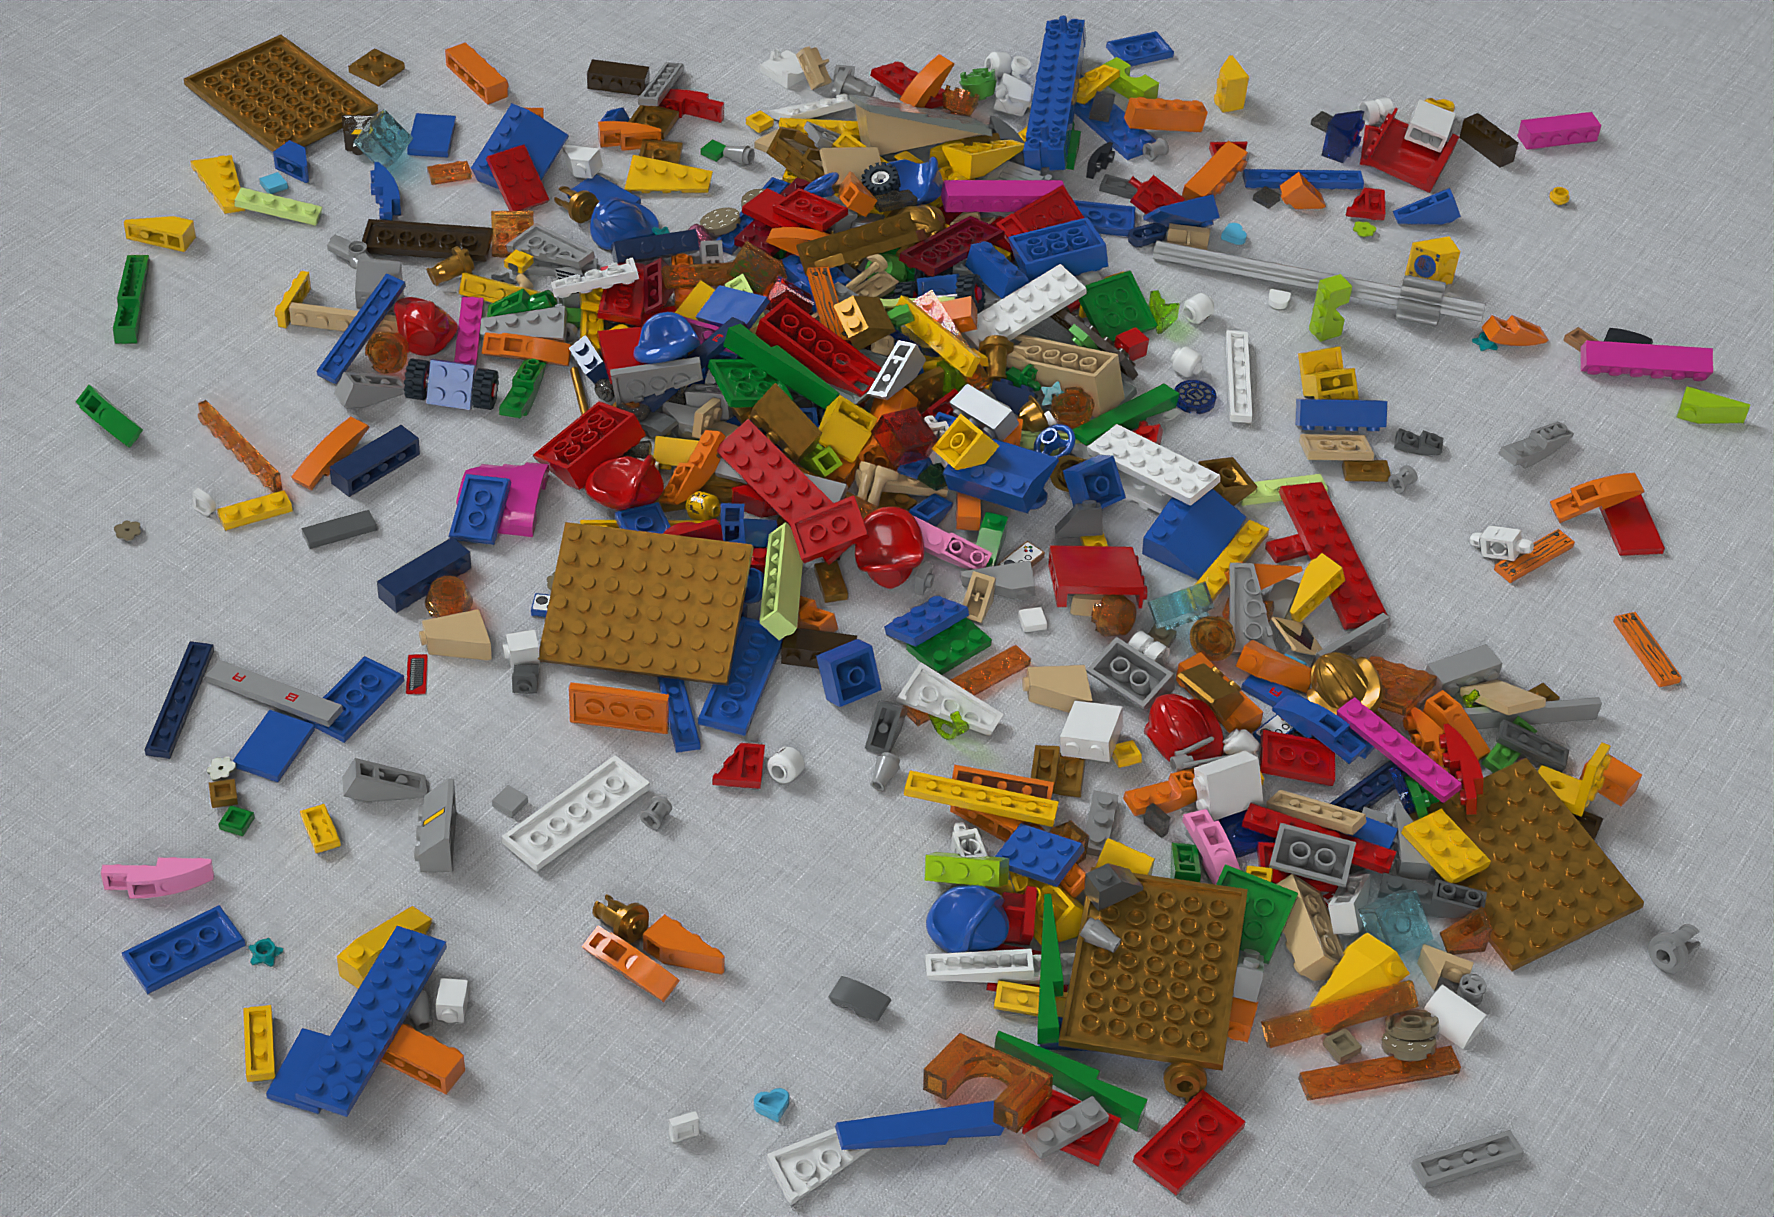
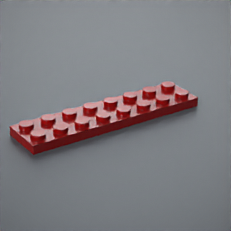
M749 419L720 443L717 454L789 526L790 520L833 504ZM852 545L821 558L830 565Z
M1315 482L1281 486L1279 494L1310 559H1316L1323 553L1343 568L1345 581L1329 595V599L1344 630L1359 628L1382 613L1387 615L1323 483Z

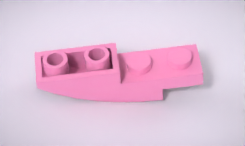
M914 516L922 532L925 552L967 570L986 567L992 555L991 552L952 532L949 534Z
M1207 809L1183 815L1182 821L1203 857L1202 866L1214 885H1216L1225 864L1240 870L1235 853L1219 821H1213Z
M169 857L158 858L156 866L102 865L101 877L104 890H128L129 898H151L176 894L201 886L214 879L212 859Z

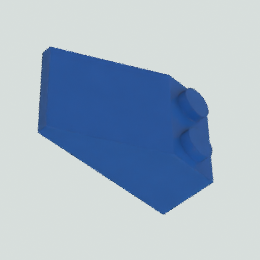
M1213 194L1162 206L1143 216L1144 221L1160 223L1169 227L1170 223L1202 228L1214 225L1213 221L1220 218Z

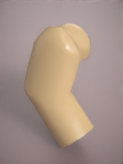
M523 273L517 275L516 282L520 287L533 290V284Z

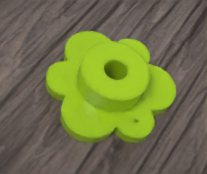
M1357 221L1354 224L1353 231L1357 232L1361 237L1373 236L1376 227L1370 225L1369 222Z

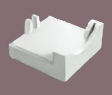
M776 48L775 52L771 51L770 59L760 64L761 73L785 88H789L806 78L796 55L789 50L780 53L779 49Z

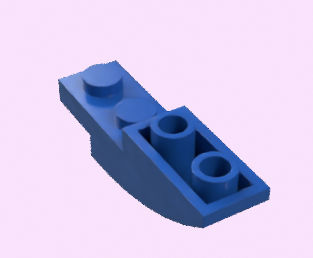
M374 162V170H370L371 195H375L376 204L380 205V220L393 221V216H401L399 189L391 173L381 163Z
M1287 695L1272 708L1274 713L1304 737L1310 739L1313 736L1316 737L1349 765L1367 747L1348 731L1349 723L1314 702Z

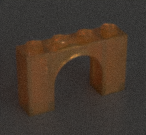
M959 1033L924 1068L923 1090L944 1100H947L964 1082L973 1078L990 1077L1002 1081L1008 1087L994 1101L993 1122L1015 1133H1018L1052 1096L1053 1074L962 1033Z

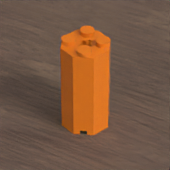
M902 388L888 400L874 398L870 414L875 416L877 421L871 436L858 454V458H860L859 466L861 461L897 472V469L907 457L919 415L920 402L906 388Z

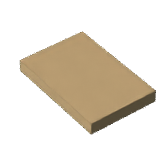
M878 147L821 148L819 151L825 175L832 172L839 174V179L831 186L832 188H838L850 171L862 182L861 176L865 174V169L870 170L869 166L875 167V163L878 162L879 165H882Z
M1300 435L1299 442L1307 460L1373 461L1374 452L1364 435Z
M1498 679L1460 687L1461 697L1505 715L1517 714L1546 706V698Z

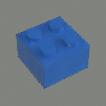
M1097 455L1063 470L1073 507L1076 504H1082L1085 500H1095L1096 503H1100L1103 509L1126 498L1114 455Z
M856 639L816 656L827 701L842 707L882 690L872 645Z

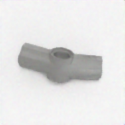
M335 234L327 244L328 251L348 260L350 267L357 269L358 258L374 259L367 251L366 243L362 241L351 242Z

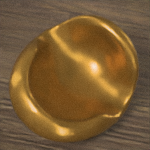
M899 205L892 207V211L886 217L910 212L915 231L925 229L927 238L946 229L942 211L934 206L919 205L906 207Z
M1332 652L1322 655L1314 663L1310 678L1312 688L1307 691L1309 701L1328 709L1336 715L1337 710L1354 697L1375 713L1378 710L1383 699V686L1377 670L1367 658L1359 657L1354 659L1343 653Z

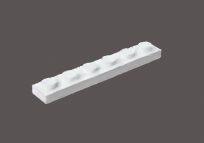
M1227 330L1225 339L1229 421L1251 423L1252 400L1248 332Z

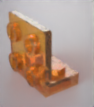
M491 211V224L493 228L492 257L505 258L512 253L507 251L506 244L534 225L533 211Z

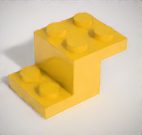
M1341 346L1298 353L1303 396H1314L1315 399L1359 400L1355 368H1343Z

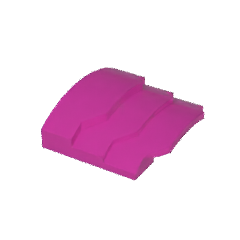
M526 462L524 465L503 464V466L481 464L479 467L465 470L458 491L456 505L459 501L466 474L510 479L512 483L498 533L533 537L537 523L536 508L541 489L545 490L547 486L549 464Z

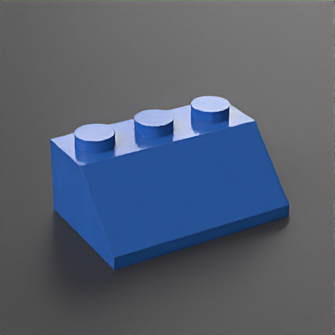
M983 241L971 244L965 266L973 274H978L983 283L1001 299L1030 283L1026 275L996 250L991 243Z

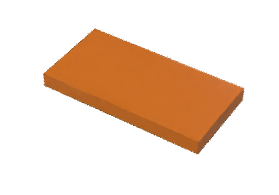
M570 682V722L668 734L669 694Z

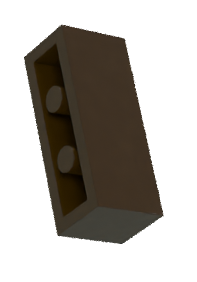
M592 59L587 71V89L640 96L650 83L648 66Z
M1479 113L1463 120L1460 139L1499 168L1514 162L1519 142Z
M797 628L793 634L783 638L781 664L819 669L817 655L857 639V635Z

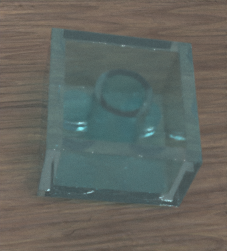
M383 109L369 120L353 143L373 163L379 162L387 169L399 159L413 137Z
M1206 581L1147 602L1156 628L1165 627L1166 631L1209 615L1208 611L1215 608Z
M1398 890L1358 909L1366 933H1369L1397 951L1398 955L1434 939L1416 890Z

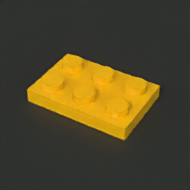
M1442 809L1418 819L1402 829L1401 834L1446 882L1456 884L1488 868L1491 860Z

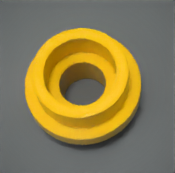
M1555 187L1550 192L1549 198L1557 205L1565 204L1570 198L1569 191L1563 187Z

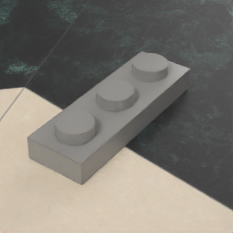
M1094 790L1083 839L1084 854L1100 856L1107 838L1110 839L1119 795Z
M1091 1096L1025 1133L1024 1140L1037 1156L1043 1159L1108 1122L1109 1115L1095 1098Z

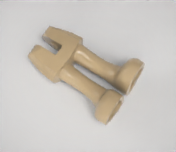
M861 461L859 466L861 482L856 499L863 520L869 513L879 509V501L885 484L888 481H897L900 473ZM875 476L869 499L866 502L870 483Z

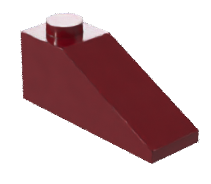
M662 258L644 266V312L648 315L664 307L676 289V273Z

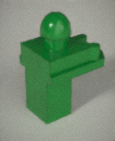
M1028 364L1023 371L1012 367L1005 374L1007 376L1006 380L1013 382L1015 387L1021 388V385L1033 388L1034 392L1041 389V384L1035 381L1038 370L1032 364Z

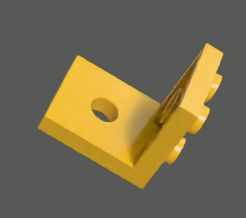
M1601 742L1587 764L1583 780L1543 765L1539 768L1538 773L1571 813L1582 817L1585 807L1587 808L1590 802L1594 801L1598 790H1601L1605 781V776H1603L1604 770L1608 769L1612 756L1608 755L1611 745Z

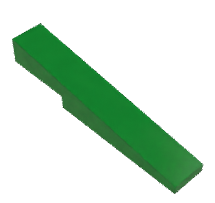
M127 255L117 296L118 308L113 325L115 344H137L149 255Z
M741 323L728 328L724 347L826 410L827 406L840 395L838 391L778 345L770 347Z
M1163 383L1072 429L1075 438L1084 445H1089L1116 424L1128 430L1136 429L1139 427L1140 421H1146L1148 417L1175 409L1180 393Z
M1044 894L1037 1044L1059 1042V1022L1055 997L1063 996L1064 989L1051 894Z
M997 1032L994 1052L1081 1101L1093 1096L1107 1113L1121 1118L1120 1123L1137 1132L1144 1117L1148 1099L1098 1080L1100 1070L1004 1032Z

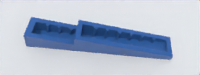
M1000 1100L837 1122L835 1129L841 1150L946 1145L949 1138L1001 1136L1007 1120Z

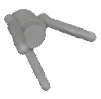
M1209 737L1184 750L1175 751V756L1170 758V767L1172 773L1228 756L1194 761L1192 756L1186 755L1214 741V737Z

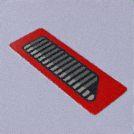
M427 654L408 655L406 694H425Z

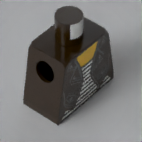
M342 115L345 150L352 151L355 155H362L364 151H375L382 135L381 116Z

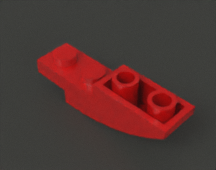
M670 89L659 104L660 107L679 111V118L686 114L722 123L724 120V102L709 99L708 93Z
M1443 724V734H1439L1440 749H1445V753H1442L1443 768H1448L1449 774L1462 783V790L1459 791V803L1465 806L1466 815H1474L1477 810L1476 795L1483 794L1484 778L1481 766L1474 751L1464 737L1451 725Z

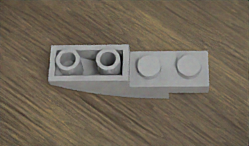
M1555 422L1531 430L1528 438L1501 447L1498 454L1513 466L1521 465L1523 468H1528L1557 451L1573 437L1574 433L1565 424Z

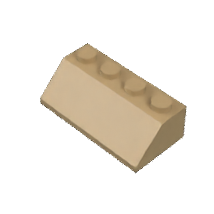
M1291 874L1277 883V885L1298 893V898L1283 930L1287 939L1285 942L1286 947L1292 953L1295 960L1293 963L1294 968L1301 976L1304 975L1313 981L1329 979L1333 974L1331 971L1343 958L1344 949L1338 934L1333 933L1330 914L1322 893L1299 877Z

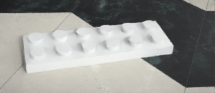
M1059 264L977 314V330L962 332V337L977 351H979V343L988 336L1001 335L1007 337L1010 341L1087 294L1086 287Z
M1118 424L1087 447L1088 454L1093 457L1097 455H1114L1118 470L1190 506L1220 483L1219 474Z
M614 755L501 836L502 844L537 872L650 789V782Z

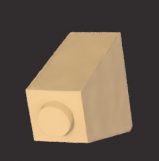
M479 609L422 621L423 631H419L421 645H426L428 654L479 660L492 659L491 642Z
M1085 665L1028 667L1027 676L1022 679L1023 692H1027L1030 702L1070 713L1074 701L1092 703Z

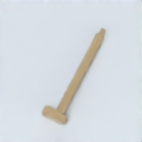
M879 254L867 257L872 262L870 266L849 282L846 287L852 290L874 272H883L888 267L885 258Z

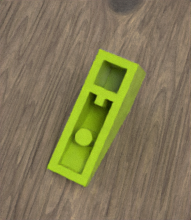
M1686 386L1676 418L1697 424L1744 423L1751 404Z

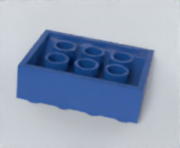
M511 103L471 166V169L477 181L499 189L486 161L487 156L525 144L542 181L569 135L530 110Z
M1088 217L1008 237L1019 270L1026 275L1030 282L1059 264L1073 276L1109 267L1106 243Z
M991 438L999 447L985 464L955 470L948 464L945 468L943 475L948 489L1028 514L1059 459Z
M1214 489L1208 491L1191 506L1172 497L1143 537L1142 554L1199 580L1233 540L1246 521V516Z

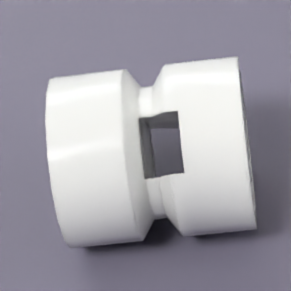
M1387 97L1379 98L1375 101H1362L1358 107V116L1363 126H1372L1377 123H1384L1388 113L1392 114L1394 111L1393 103Z
M1143 631L1137 632L1128 643L1161 666H1164L1168 660L1170 648L1158 641L1154 642V638Z

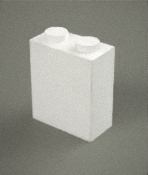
M1419 99L1404 139L1441 153L1456 113Z
M1074 701L1060 735L1061 756L1110 762L1123 728L1122 706Z
M1243 751L1194 768L1195 778L1193 779V784L1197 791V810L1207 809L1213 821L1247 810L1250 803L1256 805L1264 804L1259 758L1251 753Z

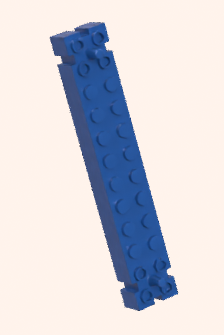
M1063 15L1059 17V20L1054 19L1046 23V33L1043 39L1026 141L1023 149L1025 167L1038 171L1049 167V170L1066 169V156H1068L1079 79L1084 58V48L1086 45L1085 20L1071 19L1067 23V17Z

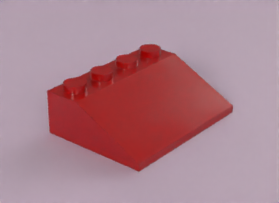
M598 401L535 452L533 457L541 464H549V471L565 484L580 490L585 488L588 476L598 465L610 459L623 457L624 453L631 447L638 445L646 434L635 414Z

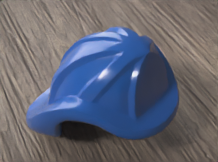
M931 157L928 162L921 164L906 159L889 162L898 171L901 187H899L900 190L896 192L894 197L890 195L888 201L906 207L929 204L941 196L943 178L938 170V161L935 157Z
M606 197L599 201L593 211L590 233L593 241L600 248L611 250V244L616 241L654 236L655 233L652 231V228L660 229L657 217L645 206L620 198Z
M663 312L652 316L645 322L641 330L638 346L635 347L633 355L636 361L647 364L686 359L689 356L688 352L700 346V340L690 323L683 316L673 312Z
M979 885L953 887L938 897L931 906L926 918L927 932L933 942L947 953L991 951L1005 941L1009 932L1008 917L1002 908L1005 899L991 889Z

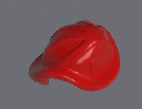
M406 297L398 300L394 305L400 342L413 354L420 356L437 354L447 346L457 332L458 325L456 321L432 301Z
M648 455L644 461L626 456L610 459L598 465L588 476L585 490L587 495L597 503L610 509L624 510L654 503L662 495L664 483L661 474L655 467L656 461L653 455Z
M883 507L872 511L864 518L870 538L855 543V559L860 571L867 572L870 578L878 585L892 589L903 584L912 573L913 568L918 567L923 561L925 553L924 540L920 526L911 513L899 507Z
M1165 694L1156 698L1149 713V722L1144 728V735L1152 741L1156 749L1167 761L1170 762V758L1175 756V751L1184 750L1209 737H1214V741L1186 755L1192 756L1194 761L1222 756L1224 752L1222 729L1215 714L1206 703L1197 699H1187L1177 694Z

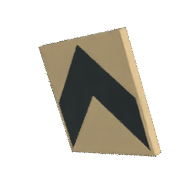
M1274 616L1271 618L1284 636L1285 642L1291 646V651L1315 656L1317 651L1322 650V647L1304 623Z

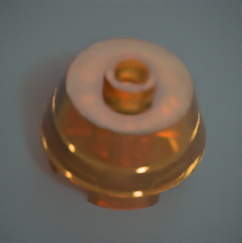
M946 85L945 91L942 92L943 109L950 111V114L971 116L980 104L978 103L980 95L975 94V97L970 96V91L957 87L953 91L950 90L951 86Z
M377 332L370 337L365 347V356L368 355L370 362L373 364L371 367L382 374L396 373L402 370L409 354L407 340L397 332Z
M1065 388V392L1058 397L1054 395L1051 402V414L1059 424L1074 429L1091 420L1095 406L1094 400L1091 395L1083 391V388Z
M455 576L437 578L431 584L425 598V607L429 615L436 618L471 611L473 597L465 583Z
M1102 594L1103 598L1100 604H1094L1091 615V622L1096 623L1095 631L1104 637L1128 634L1136 620L1137 611L1135 604L1124 595Z
M1221 616L1200 618L1193 624L1190 631L1191 648L1195 655L1201 652L1209 661H1221L1229 657L1234 651L1236 638L1233 626Z

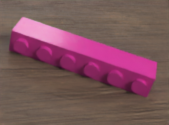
M944 180L941 200L945 212H1016L1059 186L1064 185L1063 180Z
M1586 340L1581 346V371L1588 372L1591 375L1609 373L1610 376L1630 374L1631 377L1648 375L1654 379L1672 377L1674 380L1693 378L1694 381H1704L1713 373V348Z

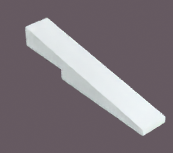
M1032 949L925 954L927 980L998 983V980L1017 984L1040 985L1041 955H1032ZM1075 953L1060 954L1064 985L1069 986Z

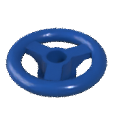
M836 172L826 174L811 182L804 190L815 195L817 194V196L822 198L832 196L835 192L831 186L838 181L839 174Z
M1063 424L1049 426L1037 436L1034 443V451L1050 455L1053 450H1057L1059 447H1066L1060 454L1053 457L1059 458L1069 455L1075 445V434L1070 427ZM1057 431L1067 433L1069 440L1061 439ZM1042 442L1045 445L1043 452L1040 450Z

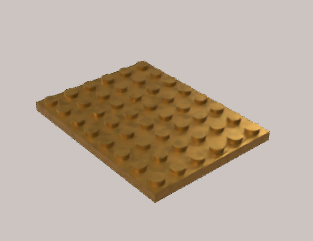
M278 35L184 78V85L272 152L289 140L305 147L343 128L342 115L370 116L378 112V104L283 35Z
M565 522L539 648V657L537 659L540 662L728 686L753 554V545Z
M1527 758L1484 777L1483 794L1476 795L1477 810L1474 815H1466L1465 806L1459 803V792L1444 803L1439 801L1426 808L1428 815L1442 809L1491 860L1488 868L1456 884L1487 892L1483 915L1470 918L1511 972L1644 906L1642 898ZM1415 810L1408 813L1413 822L1419 819ZM1434 869V871L1437 873V875L1440 877V879H1441L1442 881H1445V880L1440 876V874Z
M1133 873L1142 884L1143 891L1100 911L1096 909L1086 896L1060 1031L1059 1046L1168 1063L1186 1062L1201 1068L1223 1071L1248 889ZM1089 918L1099 919L1117 937L1122 939L1114 953L1084 942L1085 938L1081 937L1080 933Z

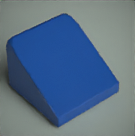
M621 107L607 111L600 121L628 122L630 119L624 108Z

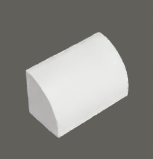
M1444 985L1439 987L1423 1009L1431 1013V1017H1438L1439 1033L1462 1049L1479 1034L1487 1016Z

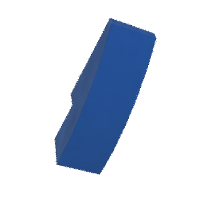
M934 493L911 508L909 513L937 527L952 508L953 503Z

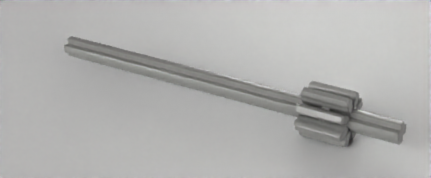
M1158 240L1153 252V259L1313 290L1318 289L1319 280L1335 276V274ZM1405 275L1402 287L1343 276L1352 285L1350 297L1396 305L1397 319L1431 326L1438 325L1440 314L1482 322L1486 303L1445 296V282Z

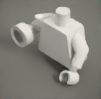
M1015 56L1011 63L1012 75L1014 76L1006 73L1003 74L998 87L995 88L996 98L993 109L1023 116L1027 108L1031 109L1033 97H1031L1032 86L1030 81L1023 76L1029 72L1031 62L1025 57Z

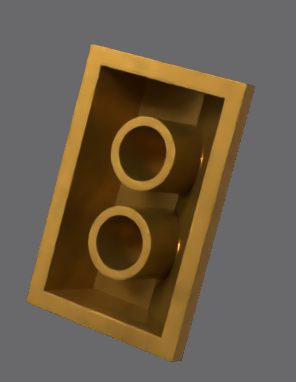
M776 383L771 386L752 408L750 415L752 422L758 428H762L767 433L768 439L773 444H777L782 449V453L796 465L816 449L822 432Z

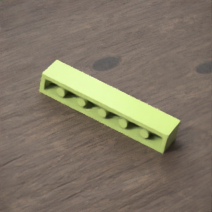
M786 522L768 536L759 622L778 640L793 634L797 629L803 561L801 560L792 529Z

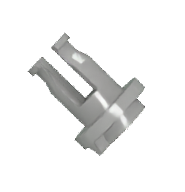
M846 67L844 71L840 69L831 89L835 96L845 93L847 95L873 97L876 86H871L867 82L852 76V68Z
M1684 924L1673 933L1661 932L1650 940L1648 945L1651 960L1662 971L1677 973L1688 963L1689 953L1700 946L1701 943L1699 941L1694 943L1688 942L1700 931L1691 924Z

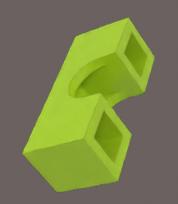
M1118 57L1103 64L1120 71V77L1108 85L1109 88L1127 99L1138 97L1146 99L1157 98L1159 82L1146 74L1141 77H1130L1131 65Z
M1341 274L1319 280L1309 330L1320 342L1342 335L1345 319L1336 309L1343 304L1349 303L1352 285Z
M933 852L925 857L924 881L1001 887L1008 884L1009 858L991 856L962 857L960 854Z

